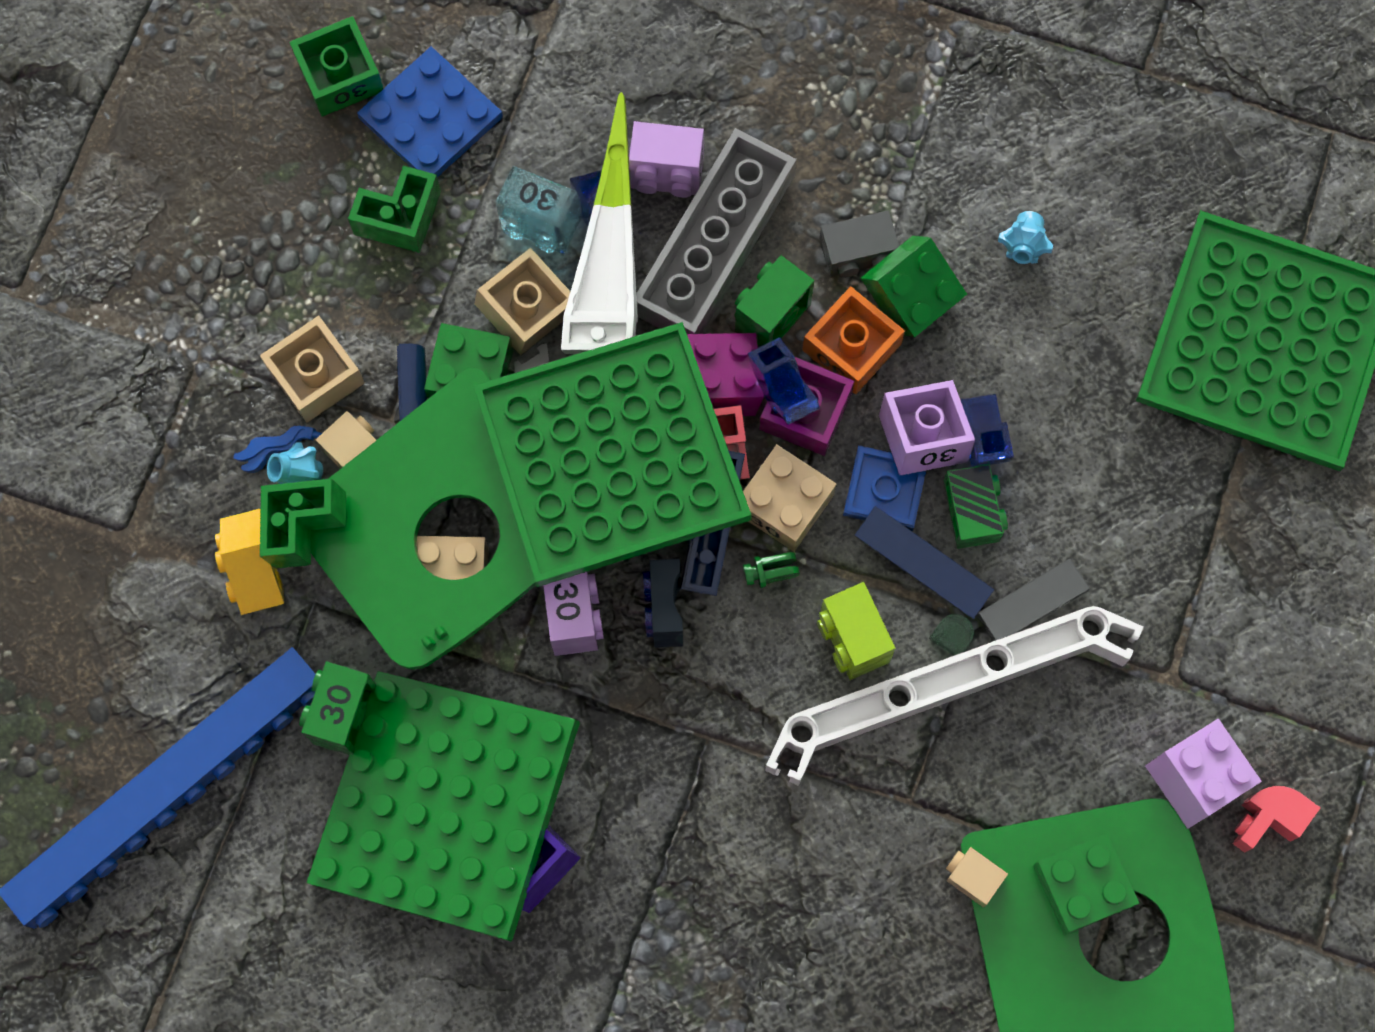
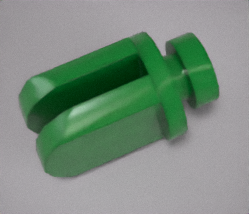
M787 552L760 558V556L754 557L755 566L751 567L750 563L743 565L747 586L753 585L754 580H758L760 588H764L766 584L799 576L798 566L783 567L796 562V554L794 552Z

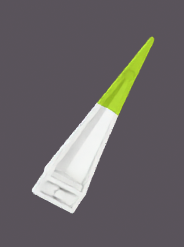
M622 92L618 95L596 198L563 316L561 350L564 354H579L636 336L638 314L626 102Z

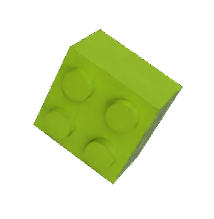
M864 582L823 599L821 611L819 612L820 620H817V624L825 641L831 639L836 652L832 653V656L840 673L846 672L849 679L852 680L890 663L896 648Z

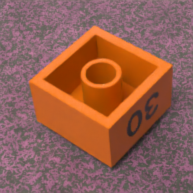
M850 286L804 336L802 351L824 369L854 380L852 392L856 395L901 346L905 330Z

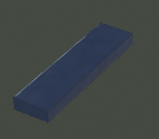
M876 506L854 535L971 619L975 618L995 590Z

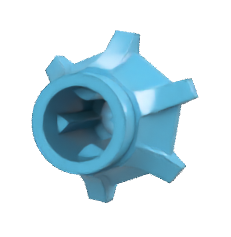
M1032 211L1020 213L1012 227L1001 232L998 238V242L1004 244L1007 248L1006 257L1013 258L1015 262L1020 264L1038 263L1040 255L1052 253L1053 244L1045 234L1043 217Z
M296 442L288 451L281 452L280 454L274 453L270 456L267 463V475L270 481L280 484L320 480L323 475V465L315 459L316 449L309 446L304 449L301 442Z

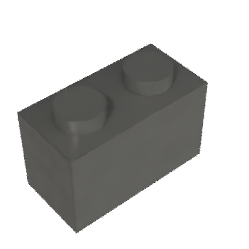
M889 210L821 226L819 240L830 277L839 275L842 278L856 275L862 269L874 267L899 247Z

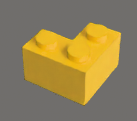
M260 509L221 518L220 533L215 534L218 551L215 552V558L220 573H227L229 582H226V590L230 602H237L241 615L284 604L283 584L278 569L260 557Z

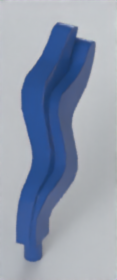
M293 426L281 436L256 437L252 439L245 450L234 454V459L240 462L248 461L247 464L241 466V469L247 473H256L263 469L272 454L288 451L293 444L305 439L313 441L314 438L317 439L322 433L317 432L312 427Z

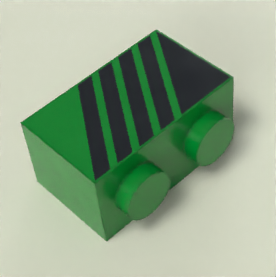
M990 464L947 471L943 482L957 549L1000 542L1004 534L1003 530L1008 529L1005 510L998 507L996 496H1000L1001 493L1000 483L997 474L992 475Z

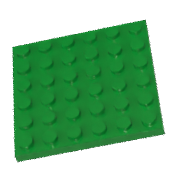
M1200 210L1136 402L1341 471L1345 466L1375 369V269Z
M683 322L473 386L536 587L752 520L750 509Z
M377 671L374 680L376 683L375 692H370L363 723L357 731L353 742L355 751L353 755L349 754L307 883L512 942L580 722L573 718Z

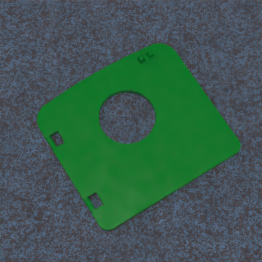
M475 367L462 371L332 475L329 479L334 480L346 491V527L311 530L312 556L388 656L399 666L411 670L425 668L455 649L536 586L473 387L490 380L483 371ZM453 498H472L486 504L497 518L500 538L496 553L488 565L473 576L458 580L437 577L423 566L418 556L416 541L419 527L425 516L438 504Z
M1150 798L975 831L963 838L961 842V852L963 854H966L971 847L1008 873L984 908L971 899L999 1032H1234V1018L1226 966L1208 887L1190 830L1187 829L1169 801ZM1108 832L1134 892L1152 901L1161 911L1166 921L1169 942L1166 955L1159 967L1150 975L1135 981H1117L1096 971L1086 960L1081 950L1079 930L1064 936L1033 866L1038 860Z

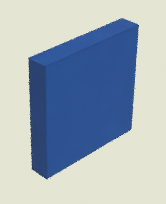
M858 445L843 516L866 520L876 506L913 531L926 471L899 475L891 452Z

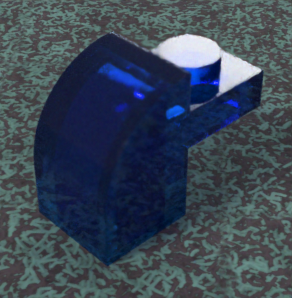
M780 337L748 353L753 372L766 400L774 413H779L787 425L820 409L816 396L801 378L795 356Z
M996 394L961 399L960 401L975 438L969 457L972 467L1010 462L1014 454L1007 422H1001Z

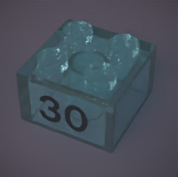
M516 166L512 167L495 201L501 229H503L505 234L517 240L525 238L533 241L538 248L548 253L557 251L565 254L581 220L577 191Z

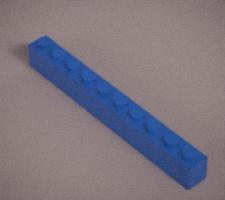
M291 647L1 887L0 896L24 926L33 929L37 927L43 928L50 924L58 916L57 910L68 901L73 903L80 899L88 891L87 885L97 877L103 878L110 874L118 866L117 860L127 852L133 853L140 849L147 842L148 838L146 836L157 827L161 829L170 824L177 817L176 811L185 803L192 804L206 793L205 787L215 778L221 780L230 774L236 767L234 763L244 754L249 756L260 749L265 742L263 738L273 730L278 732L285 728L293 720L292 714L299 708L306 705L311 706L315 694L312 691V683L315 677L314 671L298 652Z

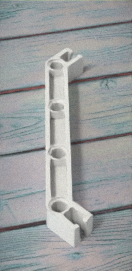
M1095 606L1086 607L796 713L789 717L766 764L765 771L778 776L781 769H778L777 761L783 750L789 748L794 752L802 754L797 772L790 769L787 774L790 777L789 782L799 786L814 751L1087 651L1120 666H1124L1130 660L1134 650L1130 648L1124 650L1106 640V635L1111 631L1128 637L1127 641L1134 643L1139 639L1143 626L1105 609ZM1089 620L1096 623L1099 627V635L1092 636L1087 634L1083 629V622ZM992 655L1000 657L1004 662V669L1001 671L992 670L988 667L986 658ZM896 690L904 692L908 697V704L901 707L895 706L890 701L889 694ZM796 726H805L810 730L812 737L807 742H798L792 737L791 731Z

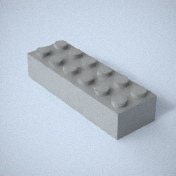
M735 128L636 293L638 317L658 328L683 322L687 334H703L794 179L797 159Z

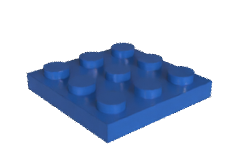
M432 46L357 112L359 119L411 168L436 174L437 177L503 118L502 111Z

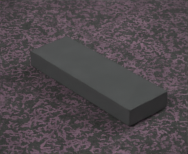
M1068 559L978 612L977 616L993 641L1024 630L1088 592L1090 588L1072 560Z

